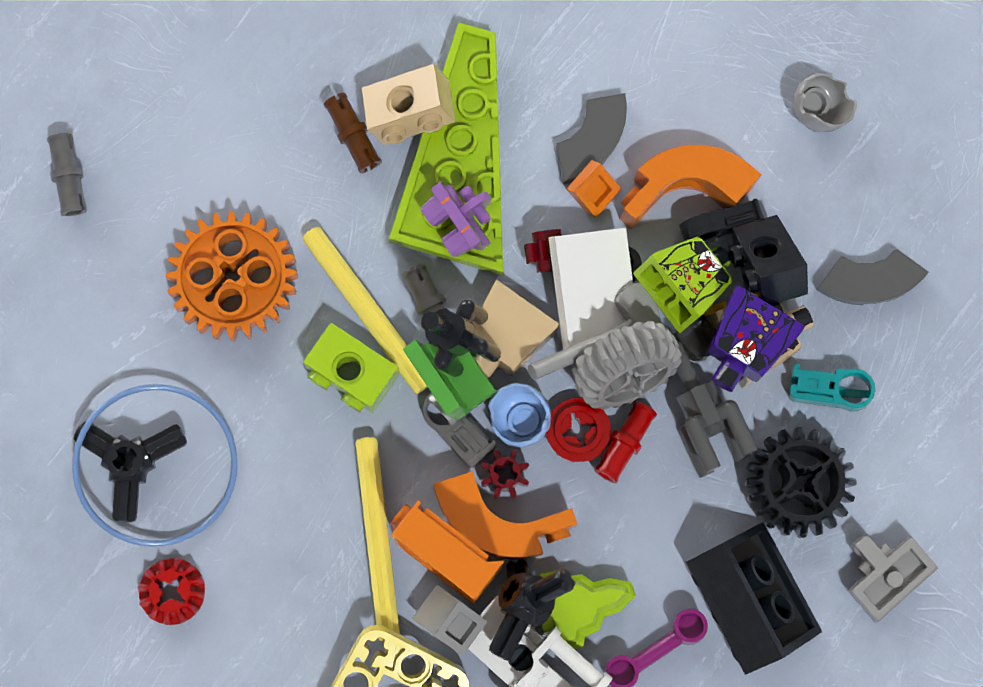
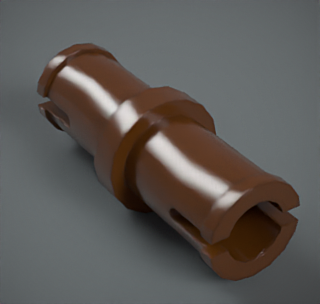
M339 93L337 95L338 100H336L334 95L327 99L323 105L339 131L337 135L339 142L347 146L358 167L359 173L362 174L368 171V166L372 170L380 165L382 160L378 157L366 134L368 130L365 122L359 121L346 93Z

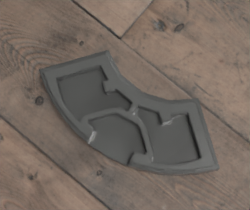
M625 93L587 100L586 118L582 128L571 138L556 143V152L563 184L572 183L591 160L603 165L612 154L621 139L626 122L627 102Z
M898 249L894 250L886 259L874 263H856L841 256L816 290L829 298L847 304H877L889 302L903 296L919 284L929 272Z

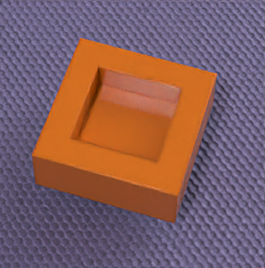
M591 160L566 190L588 215L597 218L621 188L601 163Z

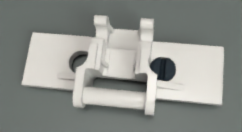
M496 596L480 614L488 622L468 649L509 687H573L541 658L548 649L590 685L589 687H607L613 679L607 672L604 674L600 673L560 636L562 631L556 626L545 637L540 635L535 629L527 627L512 658L509 661L500 659L489 651V646L505 617V614L500 611L499 596Z

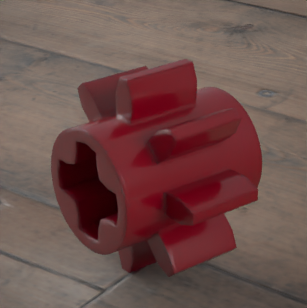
M561 229L533 232V243L524 245L526 264L536 263L537 273L553 271L548 237L562 236Z
M494 450L495 462L492 465L487 462H482L481 468L484 471L490 472L489 477L481 481V486L492 485L495 488L494 499H497L501 492H508L514 500L516 499L515 487L517 485L528 487L529 481L521 477V472L529 468V463L519 465L515 461L516 450H513L509 457H502L498 450ZM505 465L512 467L511 475L516 477V480L508 479L505 485L498 482L499 475L494 471L495 469L503 470Z

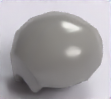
M813 73L798 84L795 90L793 106L797 118L813 132H831L853 120L857 101L848 97L846 82L834 79L827 73Z

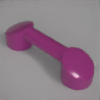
M695 609L683 610L677 615L673 630L632 658L623 655L612 658L605 670L613 678L609 685L611 687H634L640 672L681 644L688 646L699 643L707 633L708 623L706 617Z

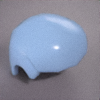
M512 383L503 386L496 392L488 404L491 414V428L496 436L500 437L501 441L507 445L525 448L539 443L550 428L551 410L549 403L531 385Z

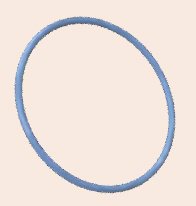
M141 385L129 388L110 397L87 419L79 433L74 448L72 460L73 480L77 495L86 512L94 522L112 536L140 546L173 545L201 533L218 518L226 507L234 490L237 477L236 446L224 419L213 406L200 396L171 385ZM150 390L178 393L191 398L206 408L223 429L231 453L229 485L224 498L215 512L194 530L165 540L133 538L111 528L89 505L82 490L79 477L80 450L86 433L95 419L107 407L121 398Z

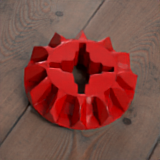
M583 398L565 400L551 412V424L546 432L547 442L557 456L572 463L589 462L599 456L609 443L611 436L609 418L604 410L591 408L589 404L585 403ZM571 415H574L575 420H578L581 426L593 424L595 426L584 434V447H582L581 442H578L576 436L562 437L572 428L573 419Z
M178 558L159 560L149 569L145 570L144 576L138 585L139 605L150 619L164 625L184 623L195 616L203 604L205 597L203 577L195 566L185 560ZM183 577L179 582L180 585L177 591L185 602L182 603L179 600L176 601L170 598L160 606L159 604L162 602L165 592L157 582L160 580L161 582L173 584L176 580L178 581Z

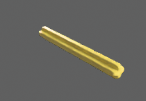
M315 227L303 236L304 243L392 363L399 367L400 374L414 393H420L427 389V385L403 351L407 344L320 227Z
M364 437L357 439L355 444L376 625L384 626L400 634L378 441L375 437ZM378 636V639L383 641V638Z

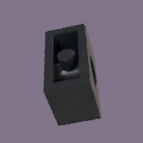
M778 215L732 227L733 244L728 246V253L733 267H740L743 283L747 291L754 293L755 296L770 305L808 294L807 263Z

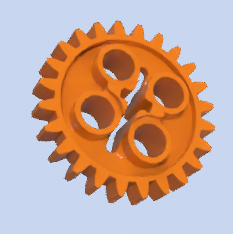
M233 211L229 212L226 222H222L217 213H213V225L207 226L204 221L199 219L197 221L200 232L195 234L188 229L184 231L189 239L187 245L175 242L174 246L181 255L180 257H168L169 263L177 268V271L166 273V278L170 282L177 283V285L172 286L167 291L171 297H181L173 306L177 312L188 310L183 318L188 325L199 319L197 330L200 334L205 333L211 326L212 336L216 340H219L224 330L227 331L232 342H235L240 330H243L248 339H252V327L257 325L261 331L266 333L267 326L265 320L270 318L279 323L281 320L276 312L277 308L290 309V305L284 298V295H296L297 291L287 281L298 279V273L293 269L287 268L295 264L296 259L293 254L283 255L290 248L289 242L282 240L276 243L280 236L279 229L275 227L266 233L267 222L264 218L260 219L254 226L251 214L246 212L241 222L237 221ZM239 241L243 244L238 254L234 256L223 254V249L229 242ZM253 251L259 252L256 257L248 260ZM263 267L271 270L269 279L264 283L258 284L251 281V276L256 269ZM211 269L214 271L213 278L207 284L200 285L195 283V276L200 270ZM229 270L233 273L238 272L240 278L234 282L232 279L227 280L225 274ZM215 292H217L215 294V298L212 301H206L208 295H212ZM235 295L242 298V304L236 311L226 312L223 310V303L228 297Z

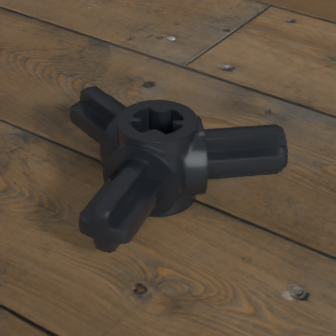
M86 421L77 428L73 437L75 442ZM94 424L90 426L83 440L82 447L102 459L101 466L109 471L108 481L115 483L112 513L114 521L123 523L136 521L139 485L146 483L147 474L156 468L155 461L186 446V436L178 424H174L145 440H142L140 436L131 440L123 435L115 438ZM127 453L136 457L132 460L133 468L131 470L121 466L126 462L125 455Z
M523 559L507 563L508 580L502 587L498 599L499 606L501 607L500 611L505 614V617L489 646V651L493 655L509 661L527 627L534 629L543 625L548 620L554 609L555 599L570 592L575 586V581L571 578L569 570L561 569L543 578L542 576L531 574L528 563Z

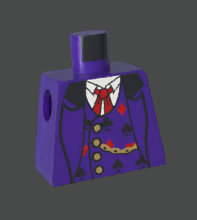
M737 285L726 302L707 351L709 355L721 362L711 380L729 392H733L742 375L754 382L759 381L801 334L805 325Z

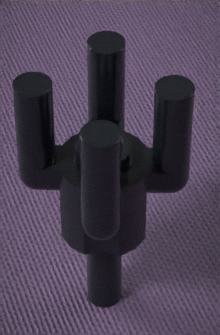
M466 299L459 304L456 313L443 308L435 312H427L423 315L421 326L425 330V336L429 344L438 348L433 360L434 366L437 369L453 377L460 376L463 373L464 367L455 357L462 356L469 351L490 362H496L500 359V349L477 336L476 328L472 323L473 321L481 325L488 320V313L485 309Z

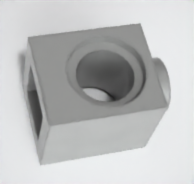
M439 585L435 586L412 618L462 656L488 622Z

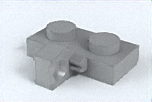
M868 534L860 535L849 547L863 562L857 567L863 576L847 591L874 622H879L938 569V566L913 537H906L892 550L887 544H883L879 548Z

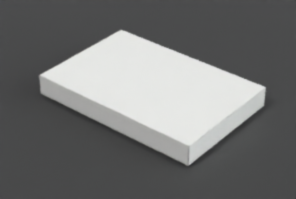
M626 228L548 237L563 350L609 331L626 321L614 303L621 290L633 283Z

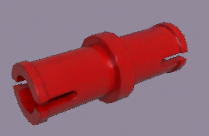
M634 402L619 431L614 430L610 436L612 443L599 465L594 469L595 473L603 479L617 484L632 455L639 453L642 447L640 441L653 419L657 416V413L652 408L641 402Z

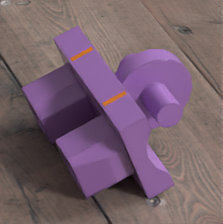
M439 182L431 188L434 196L420 210L428 222L435 227L449 217L457 228L443 237L442 242L452 256L459 257L472 249L483 250L491 244L473 217L475 215L481 225L491 220V217L485 210L492 201L488 192H483L476 196L470 186H466L459 192L466 202L464 204L452 185L444 186L442 182Z

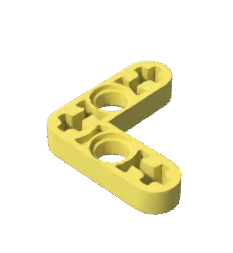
M370 625L363 629L357 637L331 687H345L344 680L352 672L364 674L368 679L367 687H377L384 674L409 687H443L442 682L432 676L430 684L424 683L431 675L433 664L438 665L435 668L436 674L444 679H449L452 674L456 675L459 687H469V680L465 670L457 663L384 626ZM379 636L383 638V646L386 650L384 652L381 650L375 652L371 659V666L377 667V669L373 671L368 665L363 663L369 654V645L365 642L367 640L374 642ZM410 654L419 655L425 661L424 669L416 675L406 674L401 668L402 660ZM359 657L362 662L355 661V659Z

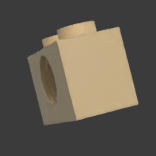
M434 63L362 87L367 130L383 145L398 144L405 141L408 137L423 132H435L440 130L442 126L456 122L450 82Z

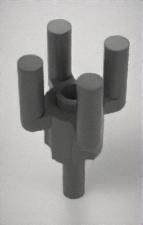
M681 342L678 343V348L682 354L680 357L682 363L677 368V372L686 392L676 398L686 420L679 427V434L699 478L715 472L714 469L721 466L709 441L710 437L723 432L736 462L750 457L751 453L758 451V447L738 404L733 400L722 402L713 381L701 385Z

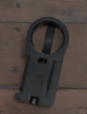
M756 198L750 202L723 210L718 209L694 216L682 222L679 227L684 241L698 237L708 245L718 237L732 234V227L763 219L764 215Z

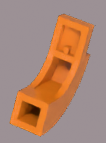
M685 145L671 148L652 157L637 170L634 182L642 189L635 186L622 200L621 204L625 208L620 220L630 229H633L661 197L669 192L680 189L702 192L724 209L738 205L754 188L762 174L739 156L721 148L707 145Z
M473 471L433 484L439 506L448 524L487 555L519 560L542 556L543 550L539 539L546 538L547 544L571 537L569 529L575 528L577 525L572 508L528 523H512L500 519L484 504Z

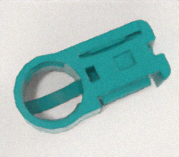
M800 363L795 364L793 367L789 390V399L792 402L841 408L854 412L866 408L872 401L876 391L872 377L860 369L836 368L833 374L826 371L799 369ZM847 377H857L866 383L869 390L848 389L839 387V384ZM841 396L868 399L860 403L852 404L847 402Z

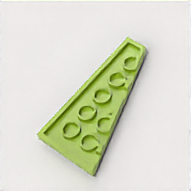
M458 22L442 72L450 82L456 122L442 126L440 130L435 132H423L389 236V242L503 276L496 33ZM439 182H442L444 186L452 185L464 204L466 202L459 192L466 186H470L476 196L480 193L488 192L492 201L485 210L491 217V220L481 225L476 216L474 215L473 217L491 244L483 250L472 249L459 257L452 256L442 242L443 237L457 228L449 217L435 227L428 222L420 210L434 196L431 188Z

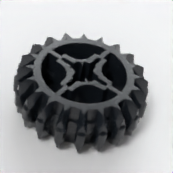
M802 427L794 429L792 438L786 429L778 432V442L771 436L767 437L763 441L767 451L758 448V451L753 453L754 457L761 464L749 462L746 466V470L757 475V477L744 480L746 487H756L757 489L756 493L747 496V501L753 503L760 500L762 507L758 508L754 514L756 517H761L768 512L771 515L766 524L769 529L774 528L781 521V535L783 536L790 535L794 525L798 538H805L807 536L808 526L814 536L823 534L822 523L829 529L835 528L837 521L834 515L843 518L848 514V510L840 502L851 503L855 499V496L845 491V488L855 486L857 481L854 478H845L844 474L853 469L854 464L847 462L841 465L839 458L845 455V449L840 448L832 452L830 447L833 445L834 439L830 436L823 440L821 444L818 443L820 435L816 429L809 433L807 440L805 439ZM786 452H806L819 461L812 466H804L795 457L790 459ZM774 461H776L780 466L777 470L782 477V485L773 495L769 476ZM814 472L803 485L804 488L795 489L786 494V491L794 486L793 483L796 482L797 477ZM825 472L828 473L830 479V493L826 503L821 500L824 495L819 489L820 477ZM789 499H797L805 507L810 506L815 514H794L783 508L781 504Z

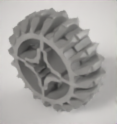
M647 321L644 324L636 322L631 327L623 326L614 333L609 332V335L605 338L597 339L595 345L586 348L584 355L576 359V364L572 368L573 379L576 383L575 387L586 404H589L591 408H600L601 410L608 409L611 406L618 408L625 403L631 404L636 399H644L646 394L655 392L658 386L667 383L668 377L673 376L677 372V368L682 363L680 358L682 354L678 348L679 344L663 323Z

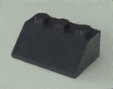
M764 522L686 561L692 573L694 583L700 588L711 609L713 619L720 626L731 647L733 657L739 663L745 675L785 658L822 633L817 620Z

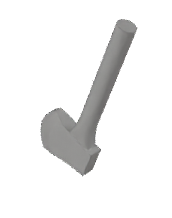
M640 282L629 284L621 290L614 302L626 321L609 331L529 364L527 368L530 377L536 380L575 363L579 356L584 355L586 348L596 344L597 339H603L609 335V332L614 333L623 326L631 327L636 322L644 324L647 321L662 323L658 305Z

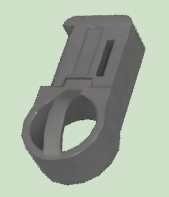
M433 394L428 395L423 404L424 420L429 427L439 434L468 468H474L486 455L494 451L496 446L495 440L489 444L488 440L490 438L469 417L470 412L459 420L451 418L445 414ZM429 404H434L450 424H435L429 417L427 410Z

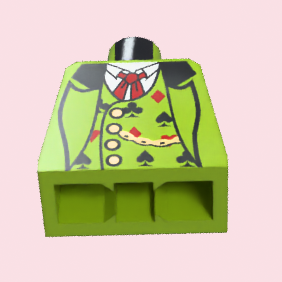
M698 237L655 252L633 272L634 276L679 334L702 316L732 283V278L725 269L731 262L729 253L721 246H716L710 250L704 241Z

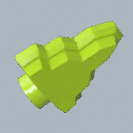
M555 571L539 574V576H542L544 578L554 573ZM583 574L571 576L575 581V586L570 592L555 599L552 614L540 626L543 635L548 634L556 626L562 631L560 636L575 650L583 647L585 637L600 630L604 617L621 612L636 597L632 582L612 578L592 582Z

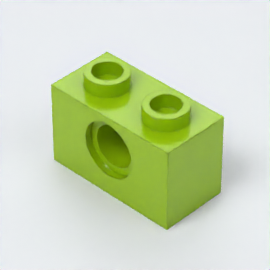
M333 323L328 325L303 361L306 369L310 371L307 375L309 380L326 391L331 385L343 393L340 400L361 413L363 408L373 413L400 374L398 366ZM349 362L358 364L361 367V371L357 378L347 381L339 377V370L344 364Z

